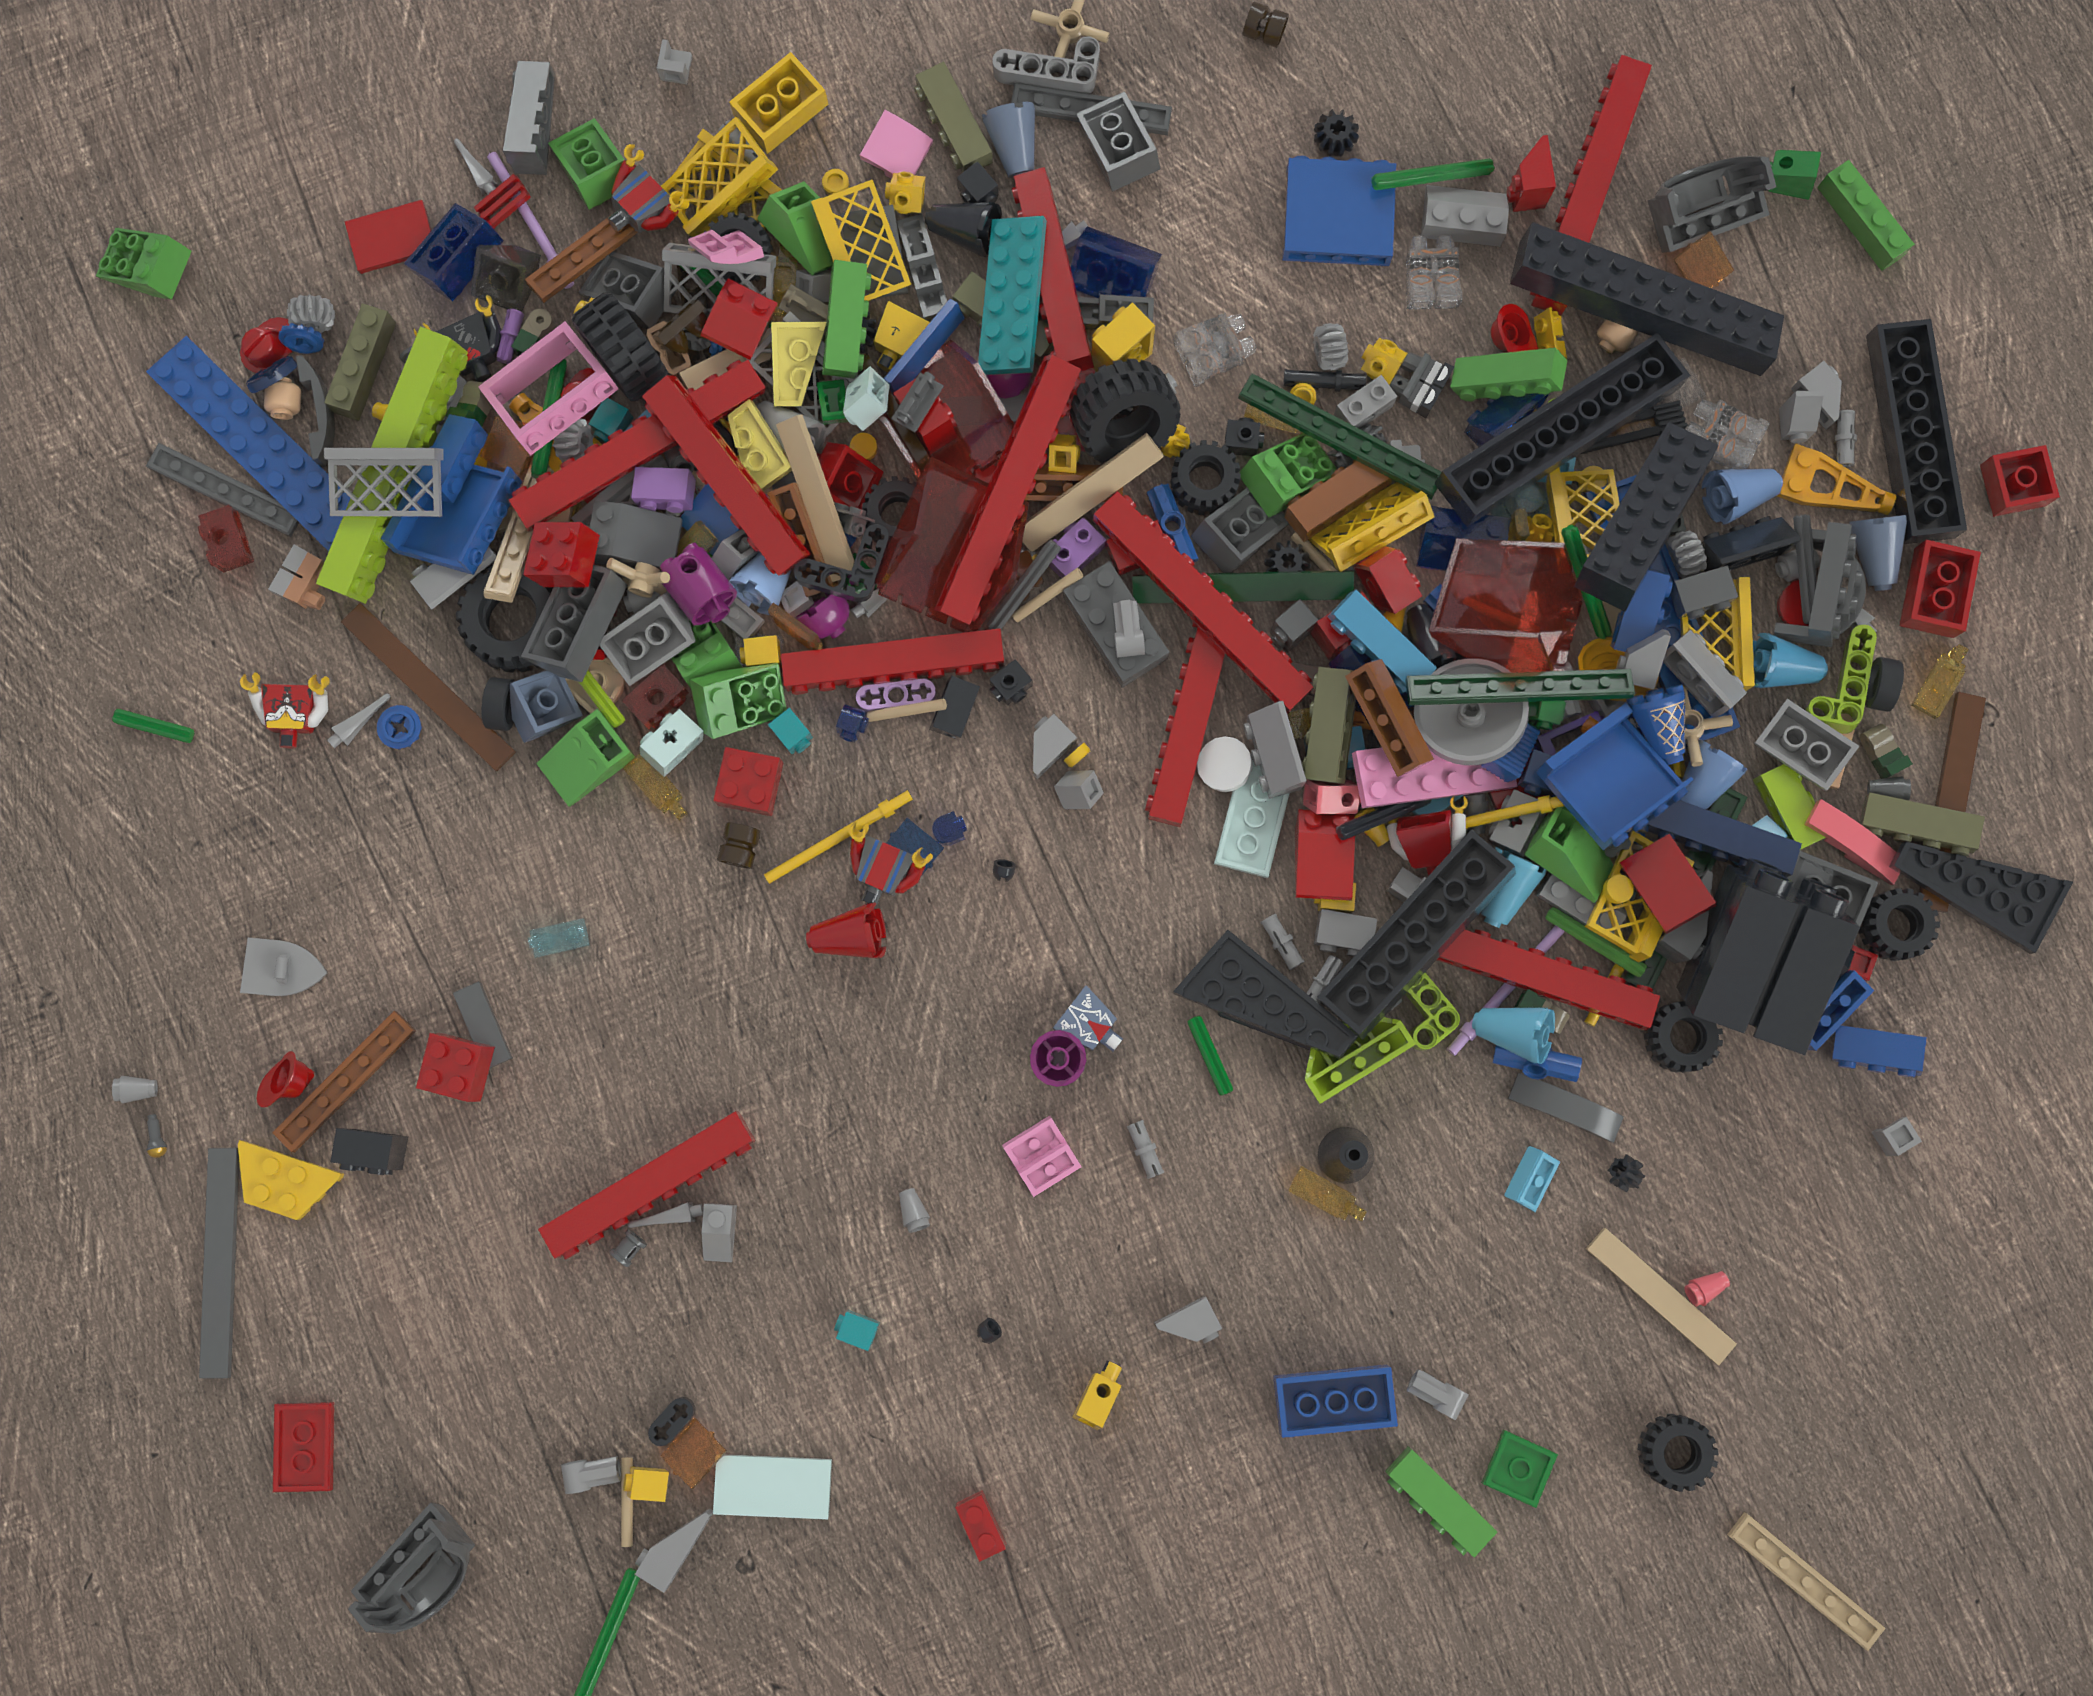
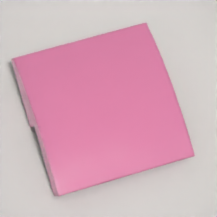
M884 110L860 153V159L883 170L885 176L891 179L893 173L903 171L915 175L933 144V139L900 117Z
M710 230L688 239L690 246L715 263L739 264L764 257L762 247L740 230L723 237Z
M1050 1115L1002 1145L1033 1197L1081 1168L1080 1163Z

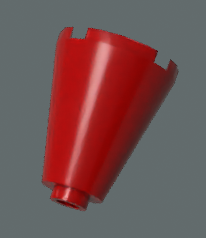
M875 902L867 903L814 924L810 927V931L806 933L807 946L812 948L814 953L874 959L882 958L886 952V946L881 947V939L886 938L882 912L880 908L874 909L876 906Z

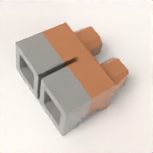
M294 544L282 564L289 572L280 568L268 590L276 596L291 601L304 609L310 607L320 610L326 597L316 592L320 586L316 582L324 561Z

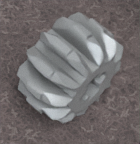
M299 295L298 298L290 299L287 318L289 324H303L305 327H313L314 331L323 333L324 331L331 330L332 325H334L335 310H333V304L330 303V300L321 298L320 295Z
M1328 323L1316 327L1313 334V344L1318 366L1323 370L1330 371L1345 367L1349 351L1343 327L1338 323Z
M579 419L554 438L552 446L556 448V457H560L562 463L573 457L575 460L585 455L584 451L588 447L594 445V435L591 434V426L587 425L585 419Z
M1690 530L1682 531L1668 539L1666 547L1679 577L1684 579L1704 572V569L1707 567V557L1705 556V549L1702 547L1701 541L1698 540L1694 532Z

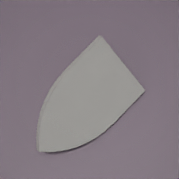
M248 938L240 993L267 996L297 994L309 989L322 980L327 971L312 953L299 945L280 940Z

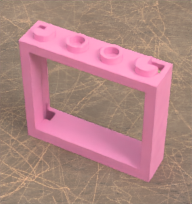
M563 322L478 387L530 456L619 389L566 322ZM577 349L595 373L520 429L503 407V404Z

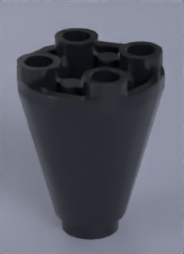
M1426 604L1416 605L1407 611L1406 615L1408 618L1406 622L1409 641L1437 669L1450 662L1467 659L1466 650Z

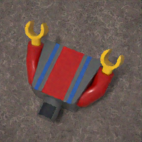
M629 144L624 149V156L627 160H623L611 191L613 207L616 212L608 217V222L616 231L621 230L628 223L638 233H642L645 230L665 229L678 215V209H687L689 207V200L683 199L679 203V198L683 196V192L674 191L669 195L640 164L635 166V161H641L644 158L643 150H638L636 156L633 157L632 151L635 145Z
M856 821L852 824L849 830V834L852 837L850 848L852 871L856 875V880L868 885L861 899L866 903L875 902L877 906L883 892L895 897L897 893L902 894L919 882L925 865L933 858L931 853L923 859L920 855L922 847L912 855L868 835L865 840L864 837L869 830L868 824L864 825L862 832L856 829Z

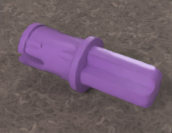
M507 310L504 327L500 331L501 341L497 353V361L504 364H509L512 361L514 350L511 346L520 332L524 314L518 310Z

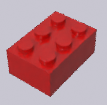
M1927 539L1915 547L1899 626L1949 638H1955L1965 632L1981 552Z

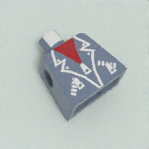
M1087 986L1083 988L1053 1027L1054 1031L1062 1030L1072 1033L1080 1039L1085 1048L1091 1051L1101 1042L1114 1052L1123 1040L1122 1037L1110 1029L1117 1018Z

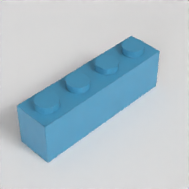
M1357 590L1350 592L1327 616L1332 621L1330 623L1332 628L1341 635L1345 633L1352 640L1350 644L1358 653L1362 655L1365 653L1372 659V662L1379 659L1383 660L1400 693H1407L1405 681L1407 676L1431 675L1437 669Z

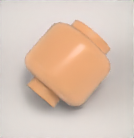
M1605 319L1597 330V335L1601 340L1599 345L1611 354L1614 350L1625 352L1637 337L1638 331Z
M282 378L265 388V410L271 413L270 416L281 420L292 419L301 409V389L298 385L292 383L291 379Z

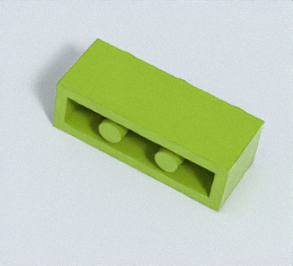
M1783 764L1754 778L1753 782L1773 821L1788 835L1786 838L1802 843L1801 849L1826 837L1804 825L1815 805L1814 798L1809 791L1805 790L1801 783L1802 776Z

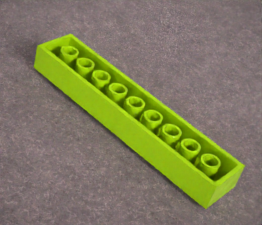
M420 326L371 448H429L433 446L437 438V426L445 418L448 400L450 396L454 395L457 389L459 373L464 370L467 364L468 352L451 338ZM368 466L361 475L372 484L381 473L374 466ZM395 466L389 475L400 484L408 473L401 466ZM408 466V467H409L411 470H413L416 466ZM359 478L353 491L357 498L368 488ZM384 478L375 489L386 498L395 487ZM411 478V480L403 487L405 491L407 490L413 478ZM371 492L362 503L370 511H374L382 502ZM398 492L389 503L397 509L403 495ZM351 498L346 510H348L354 503V501ZM358 506L354 511L363 510ZM385 506L381 511L390 510ZM343 516L316 584L366 604L375 591L374 583L377 575L382 572L385 566V556L389 547L381 540V537L392 516Z

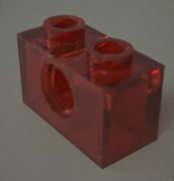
M227 505L198 515L201 524L198 526V531L202 540L207 543L209 550L206 551V556L211 566H215L224 573L254 562L238 511ZM224 535H228V540L220 545V539Z
M662 664L627 695L622 702L649 730L652 726L654 728L659 726L665 714L672 708H679L687 700L686 695L689 692ZM663 693V701L658 705H653L651 703L653 695Z

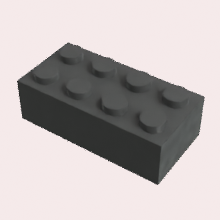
M1110 561L1063 590V599L1122 688L1168 659L1169 650L1138 603L1140 630L1143 631L1145 655L1117 658L1114 640L1116 628L1113 603L1122 600H1136Z

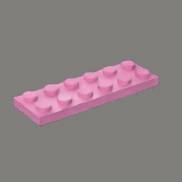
M1382 748L1360 750L1352 753L1362 808L1499 791L1517 787L1516 779L1511 782H1505L1503 779L1495 776V774L1482 768L1481 764H1455L1438 757L1432 751L1430 752L1434 760L1399 777L1396 776Z

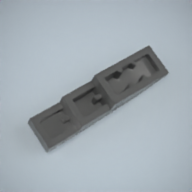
M920 214L897 220V225L923 319L931 322L947 303L925 221L923 215Z
M1101 294L1099 298L1078 297L1085 330L1097 329L1101 325L1107 326L1113 320L1112 317L1119 308L1123 306L1127 308L1132 302L1153 323L1154 298Z

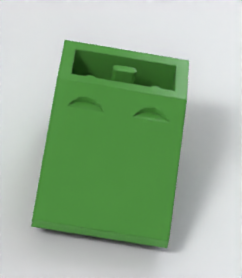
M803 181L769 195L757 219L799 261L804 269L811 275H815L832 267L833 260L811 201L820 197Z
M115 228L114 233L109 238V245L104 257L99 262L96 277L154 297L172 300L192 251L168 235Z
M1302 433L1253 456L1239 473L1241 474L1240 478L1266 515L1272 517L1286 510L1287 504L1296 496L1300 495L1303 497L1308 494L1310 488L1317 482L1322 481L1324 483L1329 480L1337 468L1317 440Z
M689 620L695 642L671 658L690 688V679L715 671L743 668L716 624L712 623V621L702 625H693Z
M778 663L715 671L690 679L698 725L703 730V733L712 739L772 721L787 710Z
M596 709L577 723L536 764L570 808L636 757L602 712Z
M1565 806L1554 808L1553 812H1549L1545 816L1524 854L1593 903L1597 901L1604 882L1608 879L1614 866L1610 858L1605 855V850L1601 849Z

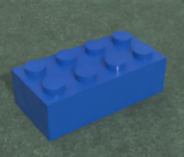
M1387 1364L1273 1375L1278 1428L1282 1438L1398 1426L1392 1370Z

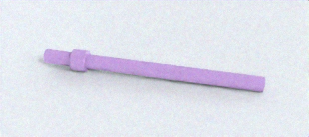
M496 152L490 153L487 158L503 183L510 177V174ZM518 192V193H517L514 197H512L511 199L514 200V199H515L519 194H521V193ZM525 202L518 210L547 257V262H549L558 254ZM571 282L569 285H567L565 289L571 288L574 285V282Z
M1555 925L1535 949L1546 953L1564 933V930ZM1504 983L1483 1008H1498L1515 987ZM1473 1019L1470 1022H1466L1459 1029L1460 1034L1446 1048L1452 1055L1456 1056L1469 1040L1473 1041L1477 1036L1475 1029L1472 1028Z

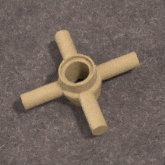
M1073 0L1071 9H1065L1060 13L1059 17L1033 9L1031 20L1056 28L1060 41L1054 57L1065 58L1069 44L1076 43L1081 36H1090L1097 41L1107 43L1109 32L1084 25V20L1080 13L1085 0ZM1073 24L1076 27L1068 29L1065 27V25Z
M613 558L608 560L606 567L624 576L621 579L627 584L626 588L633 594L651 598L654 591L661 595L667 592L662 583H667L670 580V575L667 572H661L655 566L647 563L637 562L635 569Z
M1683 687L1685 692V724H1691L1695 727L1694 729L1685 728V744L1688 746L1691 765L1698 767L1703 764L1698 740L1703 735L1704 730L1733 726V720L1731 715L1703 719L1698 711L1691 709L1687 688Z

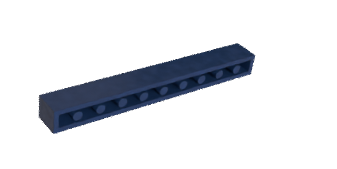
M1535 749L1532 750L1517 786L1525 788L1524 791L1534 796L1543 794L1556 797L1536 773L1552 755ZM1673 799L1667 802L1669 807L1658 817H1655L1653 814L1647 818L1649 823L1638 831L1643 834L1651 832L1658 835V839L1670 834L1674 841L1685 844L1684 848L1693 852H1701L1702 850L1710 853L1711 858L1715 860L1738 863L1737 866L1743 870L1749 858L1757 859L1781 869V876L1786 878L1793 875L1802 845L1800 842L1680 800L1675 803Z

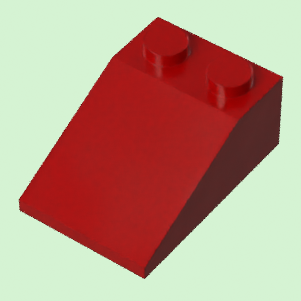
M1298 810L1295 826V898L1352 901L1355 836L1346 840H1340L1336 833V827L1355 819V814H1316L1312 810Z

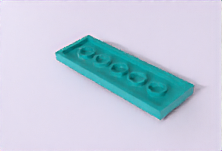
M1044 216L992 219L977 369L980 375L1033 373L1047 224Z

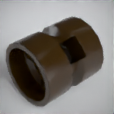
M1254 1L1249 10L1242 36L1255 41L1262 38L1264 44L1278 48L1289 14L1277 9L1270 12L1268 6ZM1262 19L1267 20L1265 29L1260 27Z
M726 822L723 833L726 843L720 845L717 861L740 868L752 869L756 855L752 849L758 846L761 830L738 823Z

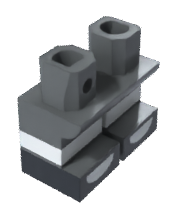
M1408 352L1400 368L1412 373L1411 379L1408 380L1396 374L1390 387L1400 397L1398 403L1426 419L1448 381L1454 366L1446 362L1441 364L1431 359V356L1427 353L1420 357Z

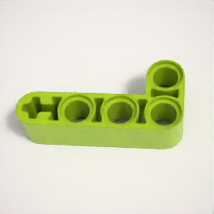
M1868 625L1856 626L1845 642L1836 697H1815L1805 709V711L1841 734L1852 732L1860 723L1864 713L1877 639L1875 630ZM1860 638H1861V639H1862V643H1863L1864 645H1863V647L1861 648V650H1857L1858 647H1859ZM1850 663H1858L1861 665L1862 670L1853 669ZM1846 688L1854 689L1858 696L1849 695L1846 692ZM1813 708L1821 709L1824 711L1825 716L1819 717L1815 715ZM1841 714H1849L1853 722L1844 721Z
M1424 973L1405 994L1425 1018L1410 1032L1412 1039L1416 1043L1413 1048L1419 1051L1428 1050L1437 1045L1454 1031L1460 1022V1015L1430 977ZM1425 990L1431 992L1434 998L1433 1003L1429 1006L1421 1001V993ZM1442 1012L1448 1013L1452 1020L1451 1025L1447 1028L1439 1023V1015ZM1420 1030H1425L1430 1035V1041L1427 1045H1422L1417 1040V1034Z

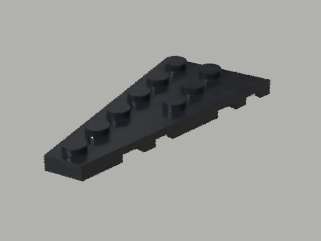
M1910 842L1901 843L1889 866L2029 954L2037 952L2073 884V881L2059 880L2048 875L2034 874L2019 868L1985 860H1976L1964 855L1951 854Z
M1229 930L1221 936L1173 991L1174 995L1338 1059L1344 1055L1358 1038L1357 1034Z

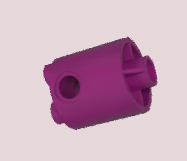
M691 543L675 559L673 557L668 558L660 565L662 572H667L670 575L669 582L662 583V585L693 625H702L709 621L717 623L729 614V606L735 600L737 591L703 547H699L696 543Z

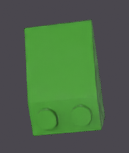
M595 118L548 143L588 209L601 205L604 201L612 198L611 191L614 181L625 159Z

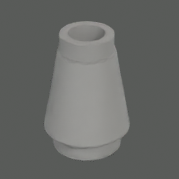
M121 1076L118 1079H114L112 1084L113 1100L120 1101L122 1104L156 1097L158 1092L157 1080Z
M911 1188L900 1192L903 1226L907 1227L909 1233L929 1227L928 1219H930V1216L915 1189Z

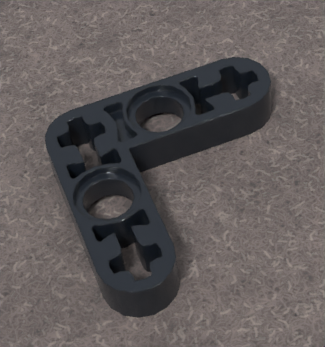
M881 524L870 525L865 530L852 571L811 559H802L794 567L796 581L803 587L855 602L867 601L873 594L889 545L888 530ZM877 533H880L883 540L877 541L876 551L872 550L873 541L870 536H876ZM865 557L874 558L876 560L875 567L864 569L861 566L862 559ZM807 568H811L812 574L820 576V570L823 571L820 579L821 582L817 583V576L808 575L807 578H803L800 571H806ZM836 574L840 576L841 583L836 587L828 586L826 578L829 575ZM846 578H849V583L852 586L857 587L860 583H864L866 590H862L860 594H857L854 587L847 585V591H845Z

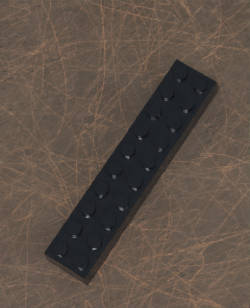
M1534 222L1531 223L1519 242L1510 280L1511 285L1649 336L1658 333L1668 343L1758 376H1762L1777 359L1784 315Z
M1656 333L1444 469L1434 484L1465 526L1468 527L1679 390L1691 375L1661 336Z

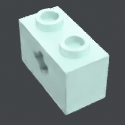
M868 367L846 388L843 413L852 425H857L862 431L887 411L889 384L872 367Z
M679 709L674 714L669 713L660 722V727L654 733L650 731L640 741V755L665 777L703 741V730Z

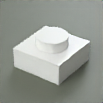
M797 581L784 590L781 598L787 615L792 619L814 604L812 597L805 596L803 587Z

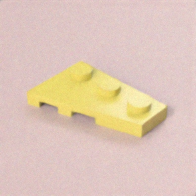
M771 322L774 407L802 406L827 322Z
M748 399L727 415L740 461L763 492L792 471L785 451L752 400Z

